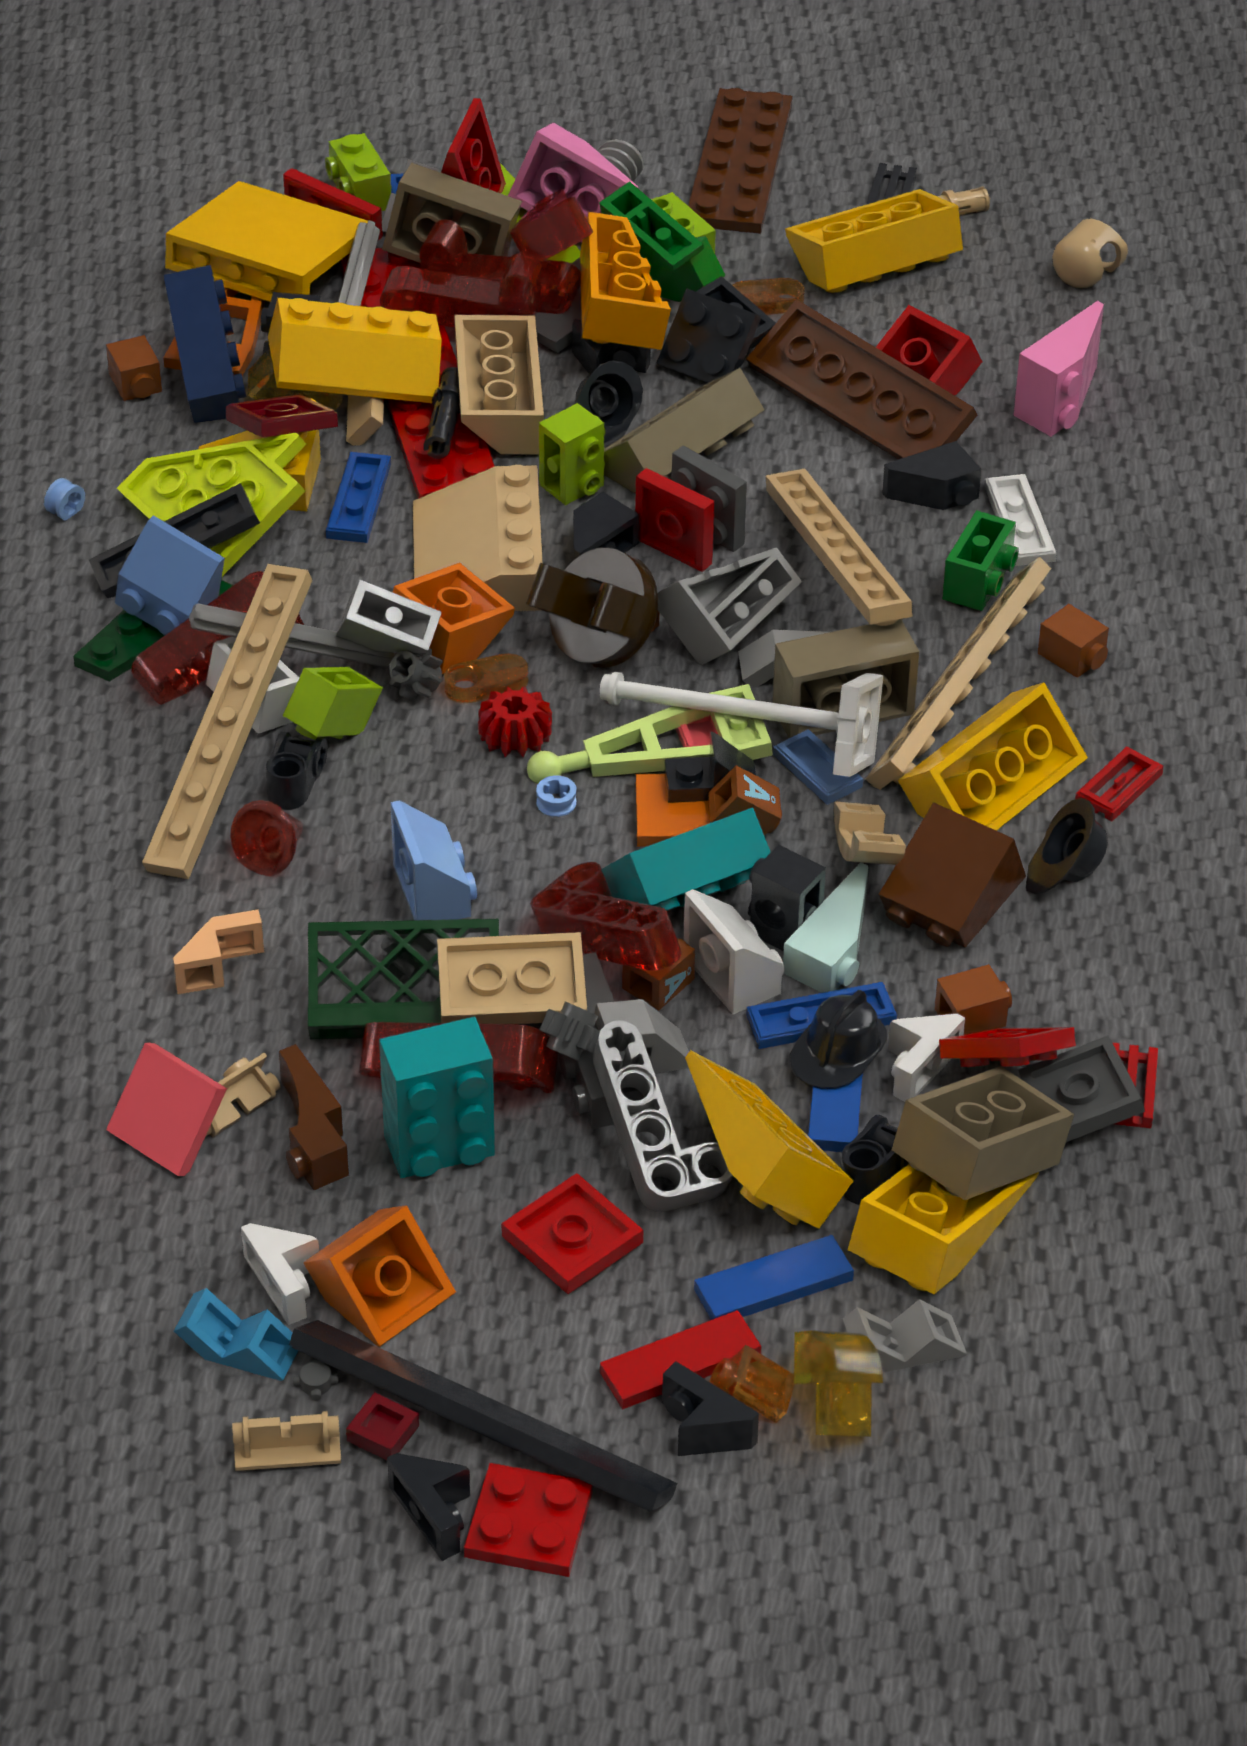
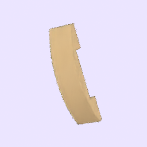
M834 802L837 842L841 855L846 861L897 865L905 855L906 845L899 835L883 833L885 813L879 805Z

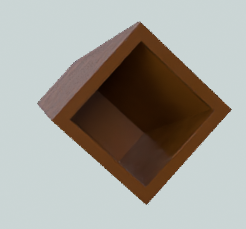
M933 802L906 847L904 857L894 867L879 892V896L885 911H887L886 916L897 925L910 928L913 923L926 929V935L942 946L949 947L954 942L966 948L1026 878V874L1014 838Z

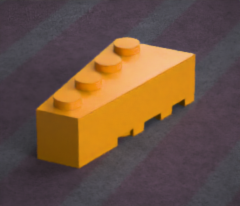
M588 212L580 250L582 338L591 339L601 344L611 342L662 350L671 308L668 302L662 301L660 297L662 289L658 281H653L649 274L651 266L647 258L641 257L639 253L641 245L627 217Z

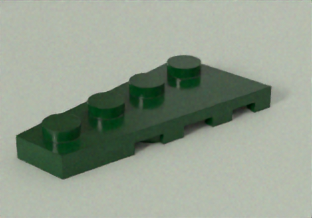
M221 580L217 603L218 608L227 609L232 605L237 607L247 601L246 590ZM123 610L73 656L74 666L110 682L152 657L153 652L168 643L172 645L177 640L162 634L157 628Z

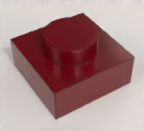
M374 1392L347 1426V1441L387 1460V1457L399 1453L418 1429L419 1413Z

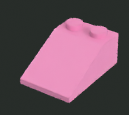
M552 123L536 132L508 196L521 200L522 208L582 242L588 212L601 213L599 202L629 181L637 188L638 186L585 140Z
M1096 301L1019 354L1014 416L1050 437L1063 428H1071L1079 417L1080 409L1097 367L1103 303Z

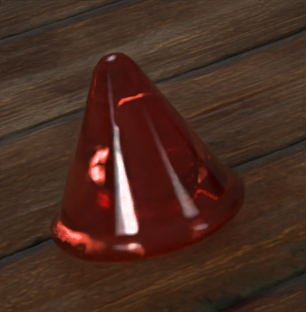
M257 800L247 803L238 810L231 825L230 838L234 854L244 867L265 876L279 874L290 865L294 858L296 846L303 831V824L300 820L286 813L281 807L272 802Z

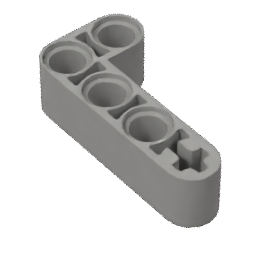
M613 1020L607 1023L600 1030L592 1055L593 1064L642 1204L650 1210L661 1212L714 1199L722 1195L727 1190L733 1175L727 1168L718 1142H707L685 1149L680 1148L638 1028L624 1020ZM626 1050L622 1060L619 1051ZM625 1087L636 1088L642 1093L644 1099L638 1101L630 1100L623 1095L621 1089ZM640 1132L652 1133L659 1140V1144L655 1146L645 1145L639 1141L636 1134ZM702 1164L713 1165L719 1169L722 1176L714 1179L708 1178L702 1174L699 1166ZM655 1177L668 1178L674 1184L675 1189L672 1191L659 1190L653 1184L652 1179Z

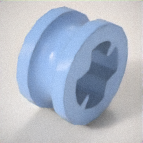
M59 478L50 485L44 498L45 509L52 514H57L63 520H68L82 509L85 502V492L79 485L72 484L66 478Z
M553 775L542 779L538 783L536 788V805L542 813L560 817L574 810L576 807V785L572 780L564 776ZM552 794H559L561 798H554Z

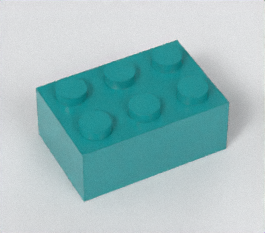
M752 807L631 852L602 868V872L622 919L637 915L639 923L665 914L666 911L678 906L680 908L684 907L685 892L692 889L709 896L718 891L724 892L746 883L749 880L754 864L760 858L765 859L771 852Z
M476 1017L379 1039L384 1138L400 1178L413 1175L425 1177L432 1175L438 1169L462 1163L474 1165L483 1161L486 1157L494 1156L493 1057Z

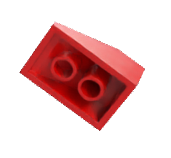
M473 98L447 152L441 173L502 193L506 182L483 104L480 98Z
M911 305L905 308L876 346L877 349L953 395L961 391L983 362L970 336Z

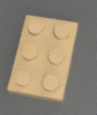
M581 932L437 939L442 1024L474 1016L479 1026L543 1023L548 1009L560 1013L565 1002L587 1010Z

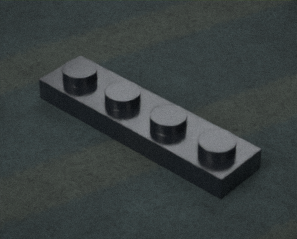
M241 483L164 521L209 549L260 524ZM140 534L89 559L100 588L106 598L116 596L118 574Z

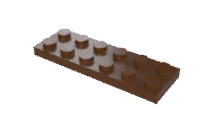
M719 88L688 205L714 229L761 234L792 109L793 96L781 95L778 92L762 93L744 91L740 88Z
M797 299L746 358L751 368L898 460L957 441L978 416L973 406Z

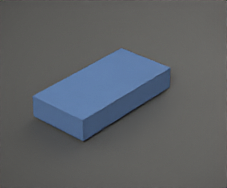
M809 729L773 746V756L827 805L863 787V778L858 773L851 777L833 774L835 753Z

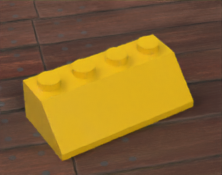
M921 189L785 228L786 237L808 281L830 293L844 291L848 288V284L858 281H877L882 278V274L888 272L911 271L916 267L915 264L925 261H944L949 258V254L963 250L958 205Z
M277 297L268 333L277 388L432 403V396L435 390L439 388L442 341L436 314H427L422 311L390 310L384 307L353 306L340 302L324 303L308 301L302 298L287 299Z
M1043 682L1009 694L906 773L898 782L916 813L923 818L934 802L997 831L1088 757L1049 689Z

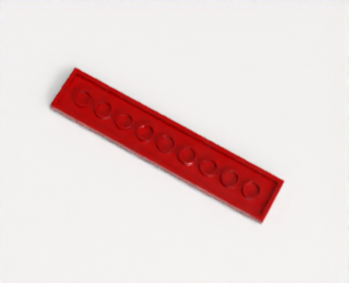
M382 248L375 249L361 306L436 314L442 339L439 373L440 386L442 372L446 368L457 367V359L422 263L384 251ZM350 253L339 261L343 278ZM384 398L418 499L495 467L487 443L461 422L460 413L457 415L449 454L444 458L436 459L427 455L429 449L424 451V441L434 409L432 403Z

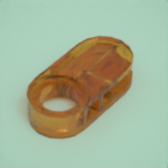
M792 278L746 280L732 284L766 315L784 314L796 299L804 303L805 287L801 282ZM779 295H791V296H793V297H792V298H781V297H778V296H779Z
M511 653L457 663L449 667L444 674L445 694L450 700L464 704L487 700L491 691L504 693L506 686L512 690H520L522 687L527 686L529 682L528 663L523 657ZM460 681L475 683L474 686L468 688L457 687L454 684Z

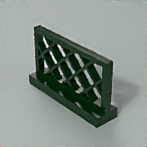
M499 918L308 923V1031L310 1040L386 1038L441 1025L440 996L435 1001L422 1002L411 991L428 973L439 982V971L434 968L438 964V952L427 961L410 945L421 934H435L439 939L450 938L446 933H456L452 938H464L468 933L489 932V936H499ZM398 934L409 935L405 939H402ZM350 935H361V936H360L357 940H355V939L352 938ZM374 935H387L398 945L381 962L362 947ZM318 936H339L350 947L337 960L331 963L318 951ZM404 951L422 967L405 985L386 969ZM356 952L374 968L357 986L339 970ZM318 962L326 968L320 976H318ZM381 974L398 991L387 1002L374 1003L363 991ZM332 975L351 991L339 1003L319 1004V988ZM405 996L410 1002L399 1001ZM356 998H358V999H359L361 1002H363V1003H352V1002H353ZM501 1025L479 1026L483 1036L501 1035Z

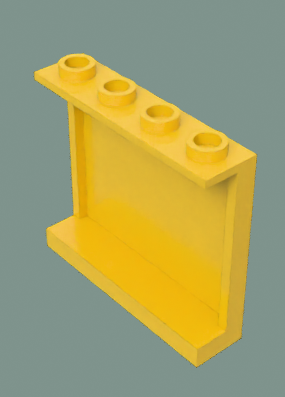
M238 181L166 233L165 268L180 272L211 265L214 280L222 279L225 288L271 302L273 292L310 295V283L351 252L358 224L360 222L368 223V221Z

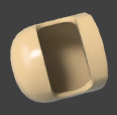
M1085 219L1056 245L1052 257L1054 269L1060 279L1069 286L1076 288L1092 287L1102 279L1104 270L1113 272L1126 260L1128 248L1126 242L1109 225L1099 220ZM1107 243L1113 244L1116 249L1117 256L1113 262H1102L1100 257V249Z

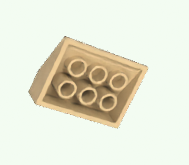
M537 465L495 466L413 501L414 579L460 562L514 606L515 611H542L526 605L539 564L543 563Z

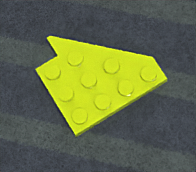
M295 432L146 458L117 489L148 519L154 515L160 520L166 521L241 483L260 524L210 548L225 558L222 571L223 577L305 492L303 487L283 468L301 451L306 443Z

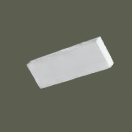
M1026 475L985 478L984 488L995 516L1016 522L1014 546L1019 548V554L1015 566L1029 565L1038 557H1041L1046 563L1056 562V550Z

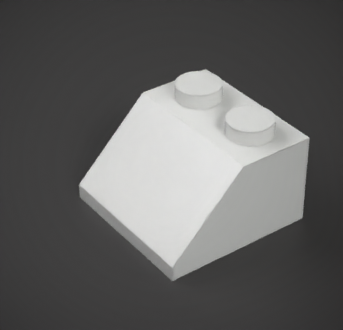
M694 889L685 892L684 941L695 949V971L732 1014H736L745 1010L748 1006H754L781 994L782 975L784 974L783 961L777 951L774 949L770 950L760 939L754 925L749 920L745 921L734 907Z

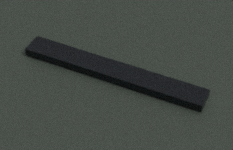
M315 1320L293 1330L289 1343L293 1349L649 1512L669 1502L675 1493L678 1483L322 1321Z

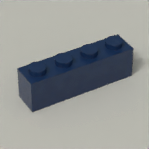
M211 265L164 275V281L193 421L198 423L226 419V406L232 403H240L239 399L245 398L247 395L242 373L234 375L233 367L240 366L236 343H228L227 335L234 334L229 310L221 311L220 304L228 303L223 280H214Z

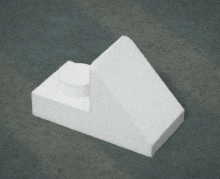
M959 1014L896 1019L890 1023L888 1051L898 1055L891 1075L894 1077L893 1096L904 1102L909 1098L917 1096L951 1059L940 1058L939 1039L963 1035L965 1017Z
M252 1223L242 1226L244 1257L287 1324L291 1325L307 1318L305 1299L310 1297V1289L304 1275L309 1272L303 1262L319 1252L318 1240L310 1235Z

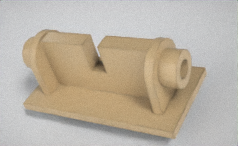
M265 1053L250 1062L247 1058H242L224 1072V1079L217 1083L227 1088L206 1136L211 1135L215 1137L240 1120L241 1115L232 1105L235 1101L248 1115L276 1097V1091L280 1089L278 1079L274 1074L268 1073L265 1075L261 1070L267 1058Z
M322 1411V1414L290 1416L291 1422H280V1417L259 1419L243 1417V1422L232 1423L235 1471L341 1464L339 1417L328 1416V1411Z

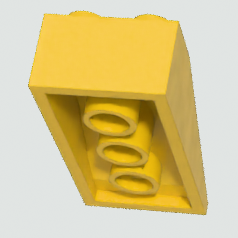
M690 1050L685 1057L727 1168L743 1185L739 1191L740 1194L761 1209H764L767 1204L772 1205L773 1210L779 1216L793 1225H797L802 1220L820 1229L853 1183V1180L755 1083Z
M908 1164L861 1200L848 1251L864 1258L873 1267L885 1269L903 1278L915 1289L935 1294L962 1271L1035 1181L1039 1172L963 1200L950 1194L945 1186L926 1173L917 1171Z

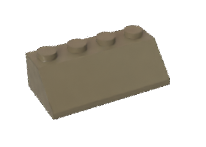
M738 368L695 389L604 448V475L633 493L636 492V476L645 468L670 479L667 474L672 472V453L684 445L698 454L703 451L706 456L710 455L727 444L724 437L729 433L734 438L752 428L754 423L751 419L765 409L741 368Z

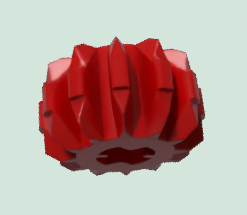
M506 686L504 693L491 691L489 699L481 702L478 711V733L481 741H486L489 751L501 747L506 758L512 750H518V753L524 758L528 747L531 750L540 752L543 742H549L552 733V710L550 709V703L542 699L541 692L528 693L526 686L520 690H512Z

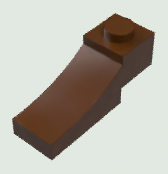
M296 1044L280 1050L281 1082L288 1091L298 1115V1125L289 1128L290 1150L286 1151L287 1163L297 1179L304 1176L312 1189L317 1190L349 1176L347 1145L341 1138L343 1136L342 1108Z

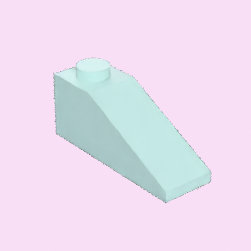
M860 862L784 943L783 964L785 975L821 993L835 991L841 984L848 986L852 983L859 969L857 955L867 894L868 865Z

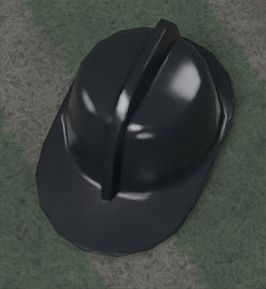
M608 361L599 365L579 384L574 404H580L604 422V448L625 435L637 414L643 396L640 377L628 364L622 361Z
M1082 798L1071 800L1054 816L1042 843L1028 865L1026 891L1036 895L1056 887L1062 880L1079 882L1091 875L1100 865L1106 854L1108 839L1106 831L1095 820V809L1090 801Z
M857 990L853 995H838L823 1001L818 1007L811 1024L796 1041L790 1053L791 1068L796 1077L805 1084L819 1089H836L848 1085L865 1071L875 1056L883 1049L887 1042V1029L878 1019L874 1008L867 1002L864 991Z

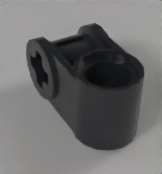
M280 731L274 750L266 763L267 797L273 807L280 810H293L304 805L316 778L320 777L326 763L328 748L326 738L318 737L313 741L291 737L289 732Z
M882 1115L872 1117L865 1128L842 1151V1170L853 1180L844 1196L850 1202L860 1205L864 1197L909 1164L907 1160L892 1151L898 1128L889 1125L888 1119Z

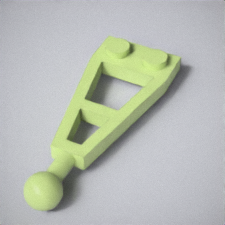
M749 684L710 693L755 700ZM672 706L583 740L584 751L557 756L550 751L537 752L528 761L527 773L533 782L539 783L542 779L549 776H561L563 773L590 768L593 777L657 772L665 770V759L710 757V745L661 749L657 739L659 734L710 715L718 735L752 760L772 756V742L763 719ZM638 742H642L644 751L609 754Z

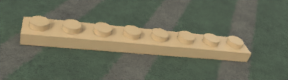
M806 469L766 475V490L870 625L887 626L896 623L898 619L912 617L911 599Z
M1038 557L1013 576L865 778L873 787L882 789L892 781L898 785V780L916 767L912 762L913 759L924 754L934 743L935 738L931 734L934 731L940 730L953 717L954 712L950 708L952 705L959 704L971 692L973 687L969 684L970 680L978 678L989 667L991 661L987 657L989 654L992 655L1007 642L1010 637L1006 633L1007 629H1012L1027 614V611L1023 608L1025 604L1029 605L1044 591L1045 586L1041 582L1051 568L1041 557Z
M267 564L142 861L147 872L189 879L312 583L308 570Z

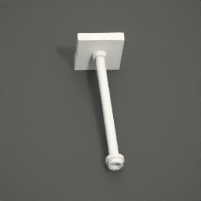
M620 672L604 674L600 684L601 700L608 701L610 705H618L621 699H629L836 730L837 741L833 774L851 777L873 764L875 760L883 675L865 673L843 684L839 712L624 681V676Z

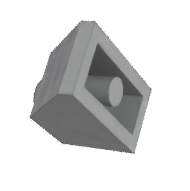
M359 580L349 597L336 635L375 651L427 653L442 612Z

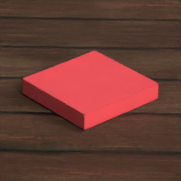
M145 1043L106 1130L175 1175L185 1176L192 1168L227 1088L159 1045Z

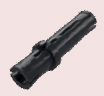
M449 367L442 372L440 386L432 396V406L434 409L424 441V451L429 449L427 455L432 458L441 459L450 452L457 415L460 413L457 367Z

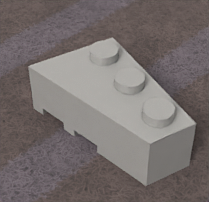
M776 547L738 560L730 565L709 570L692 578L680 580L658 592V611L697 663L703 665L731 651L802 581Z

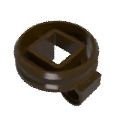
M596 548L577 557L565 570L540 563L526 605L549 613L550 628L554 640L567 656L579 662L592 664L594 667L606 668L625 662L644 645L656 621L658 592L652 573L641 560L617 549ZM602 583H604L600 597L598 599L590 625L607 631L606 633L587 627Z

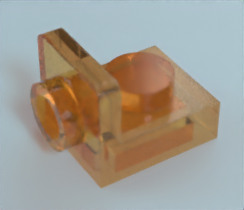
M745 1345L731 1360L725 1357L718 1363L709 1382L764 1417L777 1423L787 1413L797 1376Z

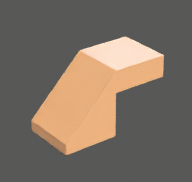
M259 909L212 917L173 957L177 994L224 987L222 959L264 952L262 921Z

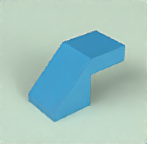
M207 1288L193 1294L174 1329V1332L205 1360L279 1381L284 1380L298 1350L293 1349L289 1345L293 1332L268 1309L241 1320Z

